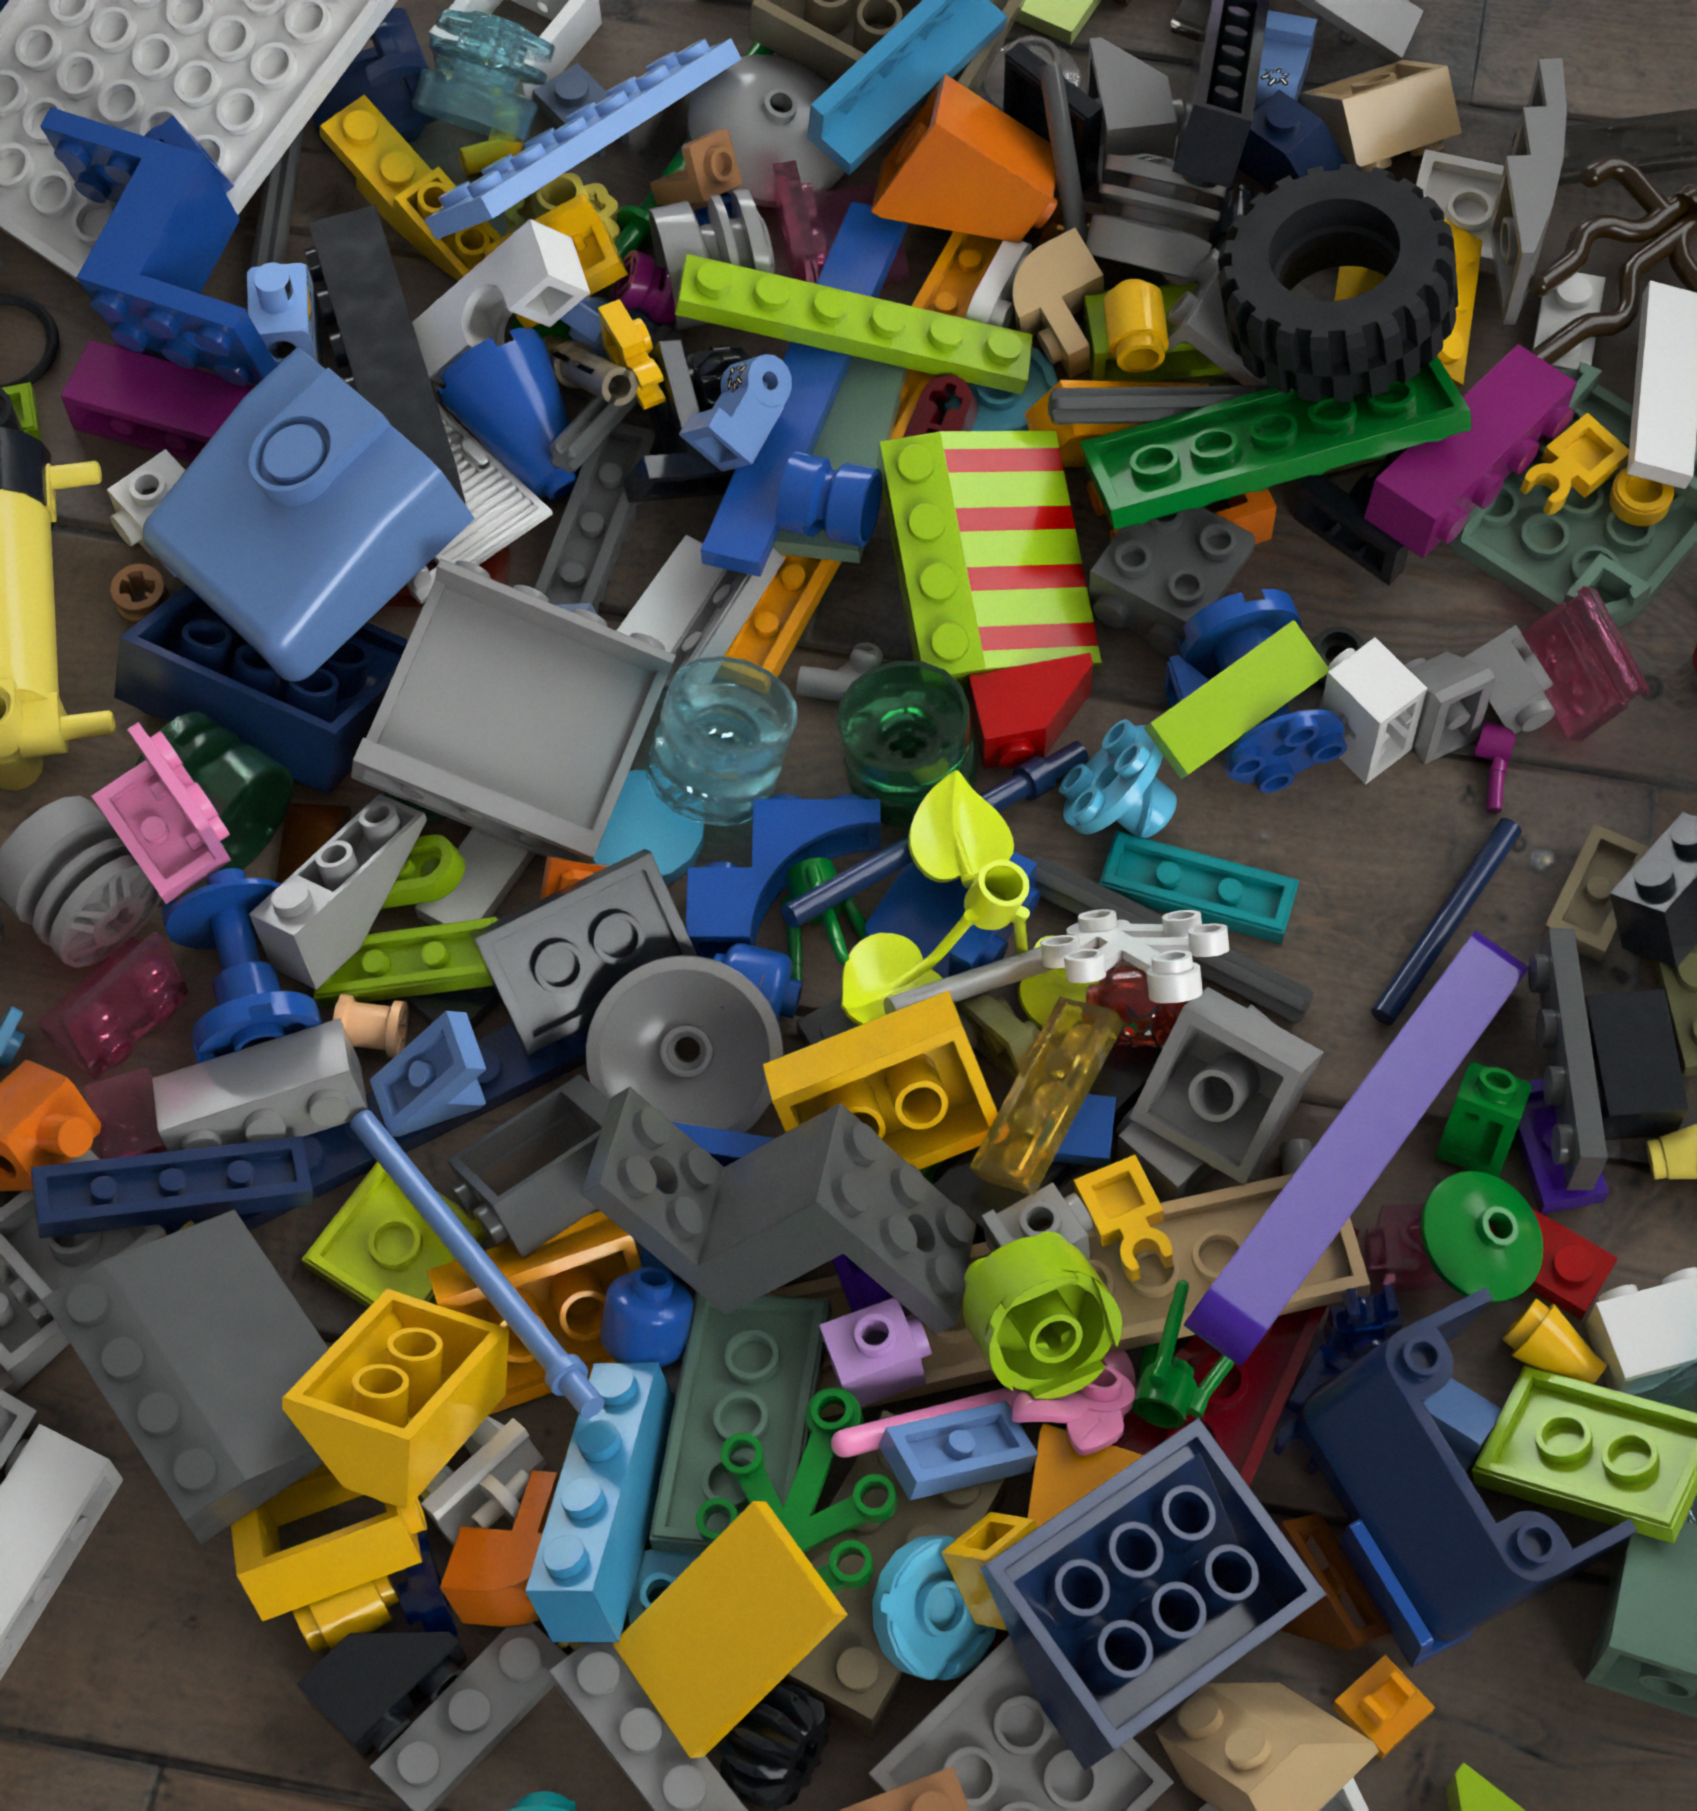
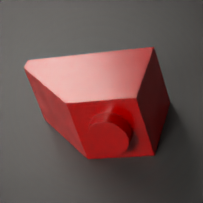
M1091 653L969 675L968 708L983 769L999 766L1005 769H1014L1035 756L1045 758L1091 694L1093 672Z

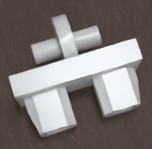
M487 1416L464 1443L472 1456L455 1472L445 1465L421 1493L424 1499L421 1505L443 1537L453 1547L461 1526L489 1529L502 1515L514 1525L520 1507L518 1500L524 1495L531 1471H541L548 1465L530 1441V1435L527 1430L514 1418L506 1425H503Z

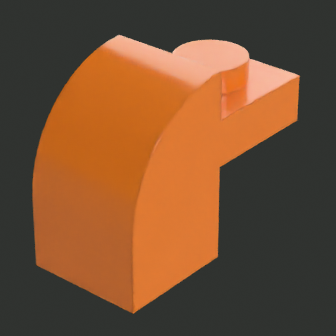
M531 1471L512 1531L460 1527L440 1589L462 1623L516 1627L540 1620L525 1590L560 1476L557 1472Z

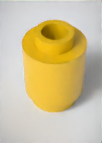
M1124 280L1111 289L1103 299L1109 352L1117 360V365L1122 370L1132 373L1147 372L1163 363L1165 352L1169 347L1163 295L1156 285L1147 283L1144 280Z
M387 1575L295 1609L292 1612L307 1644L315 1654L327 1647L333 1650L349 1633H371L394 1621L389 1607L400 1602V1599Z

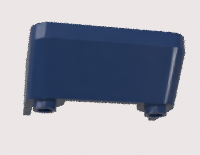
M1486 1287L1399 1330L1316 1387L1302 1402L1297 1413L1299 1434L1351 1523L1358 1519L1362 1520L1433 1640L1438 1642L1455 1640L1593 1566L1637 1532L1631 1519H1628L1573 1549L1560 1527L1545 1514L1536 1511H1521L1496 1523L1422 1401L1439 1392L1450 1380L1454 1361L1452 1352L1446 1342L1458 1337L1493 1300Z

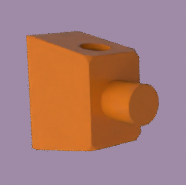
M29 1060L22 1062L0 1083V1191L33 1190L31 1167L69 1163L74 1157L84 1155L90 1149L93 1139L100 1133L102 1128L99 1119L75 1085L66 1076Z

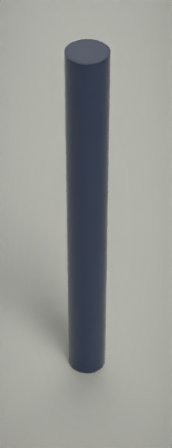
M1501 818L1371 1009V1014L1376 1020L1385 1025H1393L1521 835L1522 829L1516 822L1508 818Z

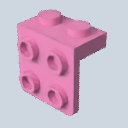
M137 722L127 730L146 760L91 797L165 904H167L232 861L220 842L228 837L230 833L198 783L193 782L183 767L182 761L162 732L159 731L149 738L140 723Z

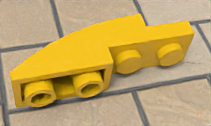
M365 94L320 125L321 139L356 177V189L372 206L376 205L378 213L413 247L457 281H460L486 258L483 252L486 246L502 238L492 225L485 221L437 240L435 239L424 219L443 207L438 198L456 187V185L439 166L431 170Z

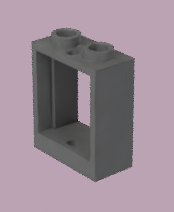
M580 1074L447 1160L459 1181L451 1187V1191L464 1213L471 1221L477 1218L479 1224L495 1245L504 1239L522 1258L597 1209L581 1193L610 1099Z

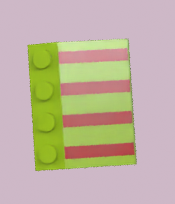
M940 431L880 441L877 468L882 472V495L920 696L968 689V678L972 674L1091 653L1093 667L1101 666L1102 660L1056 431Z

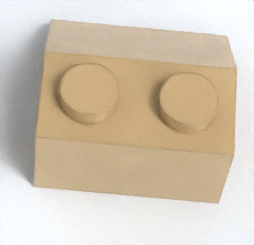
M1400 60L1300 93L1303 106L1324 120L1347 163L1357 164L1360 166V171L1372 172L1374 167L1385 169L1392 165V156L1407 151L1410 152V156L1424 155L1425 149L1439 151L1444 148L1443 139L1462 134L1447 65Z
M1279 1682L1206 1683L1155 1731L1184 1786L1219 1811H1319L1379 1752L1373 1741Z

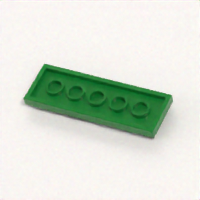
M1436 356L1428 365L1421 361L1420 373L1404 384L1396 380L1389 384L1388 392L1370 398L1369 392L1353 395V402L1336 403L1334 397L1321 396L1320 401L1315 402L1300 399L1298 391L1293 389L1288 394H1285L1274 388H1269L1080 441L1083 463L1113 529L1116 530L1130 525H1142L1152 519L1187 509L1202 508L1212 502L1244 493L1263 491L1270 486L1308 475H1320L1330 469L1358 461L1381 458L1388 453L1426 442H1438L1448 436L1472 430L1470 408L1440 359Z

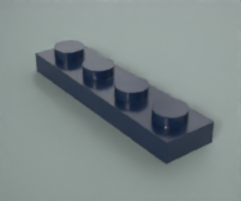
M303 1136L31 1167L39 1239L208 1219L234 1209L238 1215L312 1206L313 1189Z

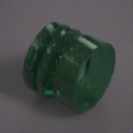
M896 660L871 668L851 683L839 703L837 719L839 739L847 770V780L852 794L863 796L866 799H880L882 823L895 828H910L913 817L925 796L937 783L955 770H958L972 789H974L977 758L975 743L972 737L973 728L970 706L962 686L946 670L923 661Z
M196 711L181 715L160 731L182 761L183 767L193 782H197L218 812V817L230 833L228 837L220 842L232 861L217 871L228 868L243 870L260 855L283 822L292 799V775L287 767L258 748L249 745L242 746L237 734L231 730L221 728L219 723L208 715ZM141 754L134 767L146 760L143 754Z

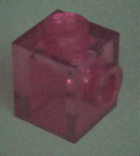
M1424 1204L1382 1205L1375 1228L1366 1229V1263L1368 1269H1378L1381 1292L1453 1290L1433 1269L1424 1251L1420 1234V1217Z

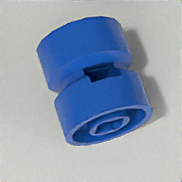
M801 452L793 453L786 463L778 490L776 504L778 528L781 531L810 537L816 536L824 529L830 541L865 547L873 535L880 511L883 491L882 472L878 468L845 462L837 470H834L831 467L829 458Z

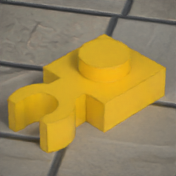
M620 299L598 307L603 348L612 363L625 367L627 371L630 370L635 374L638 380V389L635 397L640 406L646 410L666 402V397L658 383L664 381L663 375L656 362L648 356V353L653 349V345L644 322L640 318L632 320Z
M1587 412L1545 447L1541 458L1545 463L1537 464L1528 470L1520 491L1526 495L1536 486L1550 488L1553 493L1548 497L1543 512L1547 515L1555 514L1564 506L1571 487L1586 498L1626 465L1629 449Z
M1136 1155L1073 1180L1074 1191L1083 1202L1092 1219L1093 1230L1101 1246L1104 1247L1116 1241H1121V1268L1130 1281L1140 1280V1268L1135 1256L1141 1251L1149 1250L1155 1252L1160 1257L1165 1269L1173 1266L1172 1245L1169 1238L1162 1231L1152 1228L1164 1222V1210Z

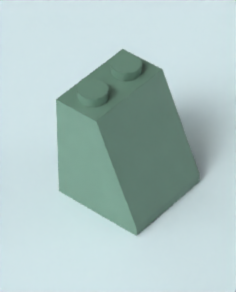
M1686 1517L1674 1544L1635 1533L1618 1546L1584 1682L1697 1718V1525L1687 1522L1688 1518Z

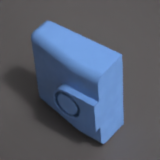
M297 347L241 400L157 507L147 517L142 532L146 546L174 577H178L250 644L280 677L294 682L306 679L312 675L475 518L449 480L430 458L391 426L378 409L330 368L325 369L304 350Z

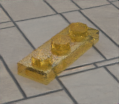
M1059 997L970 1165V1169L981 1180L1035 1195L1124 1025V1022L1114 1010Z

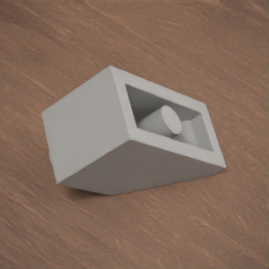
M1447 651L1427 661L1424 658H1418L1405 664L1404 666L1427 687L1412 746L1422 763L1425 765L1476 741L1495 681V676L1488 667Z

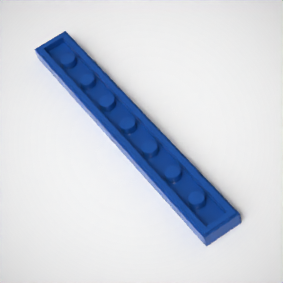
M852 201L816 284L878 298L908 224L906 222L880 218L871 212L872 205ZM790 342L783 359L792 377V389L789 398L753 464L735 469L700 550L702 564L761 577L780 532L776 521V504L786 463L795 452L812 455L853 356Z

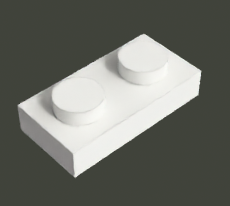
M1577 272L1552 292L1541 297L1532 350L1573 319L1586 313L1600 312L1606 277ZM1596 337L1587 338L1551 366L1557 369L1578 370L1580 361L1591 366Z

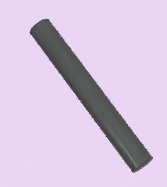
M1062 64L1046 65L1038 69L1064 230L1067 232L1075 227L1085 242L1089 232Z

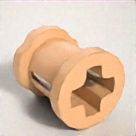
M340 994L335 1006L333 1020L341 1018L353 1047L384 1050L388 1058H394L404 1049L409 1023V1010L406 1001L396 1000L392 1006L355 1002L353 995Z

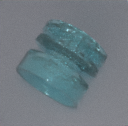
M439 9L435 22L436 26L459 38L458 41L439 37L431 38L429 48L436 54L451 61L449 71L422 69L412 107L424 114L471 131L524 144L530 139L539 107L530 99L516 92L518 83L545 85L548 77L543 71L524 62L527 59L551 63L556 49L555 46L535 36L526 27L502 17L479 11L461 12Z
M724 656L701 658L680 668L669 684L660 713V723L654 732L653 743L649 748L646 758V778L655 795L673 812L697 823L728 826L746 823L753 819V799H770L776 787V780L782 770V761L789 750L798 724L797 704L788 687L770 671L742 659Z

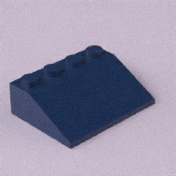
M186 585L119 637L114 698L134 706L148 715L156 716L187 730L201 739L209 740L242 755L251 762L264 765L297 780L304 786L328 794L352 772L355 754L362 738H366L408 640L366 622L312 675L300 681H287L280 677L250 644Z
M1199 1418L980 1568L1043 1711L1084 1770H1087L1122 1746L1326 1595Z

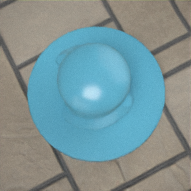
M1127 719L1119 721L1107 732L1102 742V748L1086 765H1076L1063 778L1059 786V793L1066 798L1063 810L1064 819L1078 833L1086 835L1096 833L1116 821L1131 835L1147 839L1161 831L1172 818L1177 805V797L1169 787L1155 776L1162 762L1163 754L1144 729L1147 725L1135 726Z

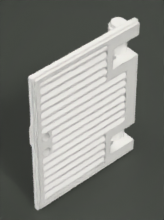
M437 403L457 466L466 501L465 505L475 519L433 560L437 564L440 559H443L453 564L456 561H467L480 565L550 517L553 513L544 502L506 469ZM425 566L407 583L410 594L420 604H423L428 597L435 580L437 567L429 572Z

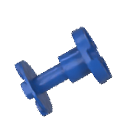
M1261 589L1265 600L1246 602L1242 592L1209 604L1194 614L1183 626L1186 639L1184 642L1177 639V648L1181 658L1207 679H1212L1291 621L1295 620L1301 629L1302 621L1293 599L1281 590ZM1286 703L1234 742L1225 754L1223 767L1228 777L1241 783H1257L1259 790L1263 793L1282 790L1294 781V774L1316 763L1330 762L1344 754L1347 750V744L1343 736L1345 726L1341 717L1332 711L1319 709L1301 710L1291 713Z
M228 868L212 873L206 880L207 886L194 890L181 899L173 900L163 906L161 914L170 940L178 945L193 949L217 948L222 972L216 975L212 981L217 1007L199 1018L190 1034L197 1063L322 1024L316 1001L302 993L281 991L275 967L271 964L260 962L255 942L259 937L249 913L282 883L261 878H246L243 870Z

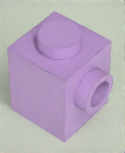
M896 1298L885 1300L819 1325L825 1350L840 1388L852 1393L858 1400L860 1407L926 1383L921 1358L932 1355L927 1336L918 1317L905 1318L901 1305Z

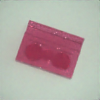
M1586 586L1577 591L1578 596L1568 604L1562 602L1522 632L1531 651L1535 654L1554 684L1545 690L1544 693L1555 709V715L1568 739L1579 742L1629 707L1627 703L1638 695L1645 696L1651 691L1598 591Z

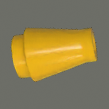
M1537 1298L1533 1299L1502 1337V1340L1513 1348L1512 1357L1536 1369L1594 1384L1607 1367V1364L1595 1355L1554 1303L1547 1307Z

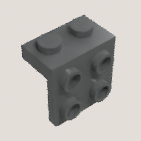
M1203 507L1187 509L1155 518L1142 525L1123 527L1118 531L1090 571L1089 600L1091 610L1106 625L1117 629L1125 628L1147 640L1148 644L1158 653L1168 657L1180 656L1177 648V639L1182 642L1186 639L1183 626L1198 611L1222 598L1253 553L1255 537L1249 531Z

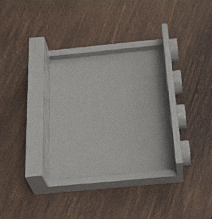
M440 559L434 583L366 738H362L355 754L351 778L544 857L550 856L592 863L676 655L665 651V646L651 636L642 633H632L628 636L607 627V622L595 613L583 609H573L570 612L550 604L546 595L532 587L515 585L512 588L490 579V574L476 564L467 561H456L453 564Z

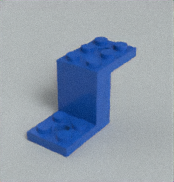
M50 107L40 127L54 148L55 157L64 164L73 178L76 190L84 197L97 203H105L107 200L117 203L76 277L92 300L90 302L92 308L103 317L111 329V337L121 346L135 352H142L146 348L161 353L174 364L186 369H193L195 365L213 370L222 379L234 385L245 386L247 382L258 385L278 365L245 308L200 294L240 220L206 157L200 153Z

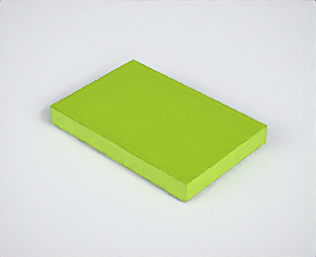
M1524 1365L1472 1469L1474 1483L1484 1488L1612 1526H1617L1631 1519L1637 1529L1636 1533L1674 1544L1697 1495V1413Z

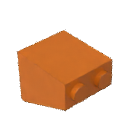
M945 74L882 161L871 212L884 219L1020 243L1032 226L1040 230L1047 223L1057 206L1058 200L1053 197L1057 181L1051 143Z

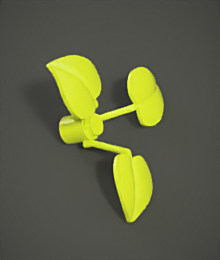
M958 770L951 772L937 783L921 802L909 829L908 848L916 867L930 880L946 883L961 878L963 886L969 889L964 899L965 912L952 930L924 960L916 944L904 936L893 933L870 935L861 940L849 954V960L844 964L842 971L841 1009L844 1010L845 1015L859 1026L886 1015L883 1005L886 997L943 979L932 968L945 957L972 925L984 930H998L1012 922L1014 926L1016 955L1028 951L1026 920L1030 915V911L1021 905L1029 892V880L1021 867L1009 861L1014 852L1013 836L1002 816L972 789ZM1045 936V937L1041 938V939L1036 943V945L1034 946L1033 949L1038 948V947H1041L1040 942H1041L1042 940H1044V939H1046V938H1049V937H1053V936ZM1057 968L1021 980L1017 990L1019 1003L1028 1018L1047 1033L1062 1037H1070L1072 1032L1088 1018L1096 1022L1110 1006L1123 1017L1129 1015L1126 1004L1132 1010L1134 1009L1126 989L1111 969L1106 972V977L1101 980L1089 983H1072L1066 980L1065 968Z

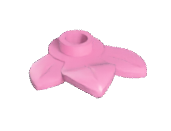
M1105 1366L1106 1368L1092 1383L1064 1397L1049 1400L1033 1398L1030 1392L1019 1390L1013 1403L1011 1419L1016 1423L1066 1424L1067 1436L1072 1448L1078 1455L1085 1456L1109 1447L1123 1436V1419L1125 1414L1133 1407L1135 1388L1124 1375L1114 1368Z

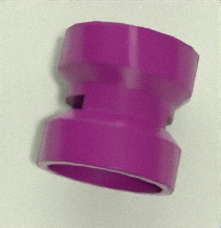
M631 250L623 259L628 275L612 283L610 292L611 302L620 299L627 311L640 309L645 312L646 317L650 321L669 326L676 319L668 268L667 266L661 268L655 265L653 258L638 250Z

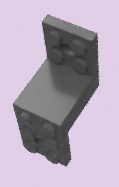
M631 1087L611 1097L581 1195L724 1315L845 1254L936 1334L957 1324L965 1285L964 1276L969 1265L976 1223L969 1218L961 1207L952 1203L925 1179L915 1166L907 1163L881 1140L870 1126L862 1123L841 1103L723 1167L708 1151L696 1144L667 1119L659 1109L653 1107Z

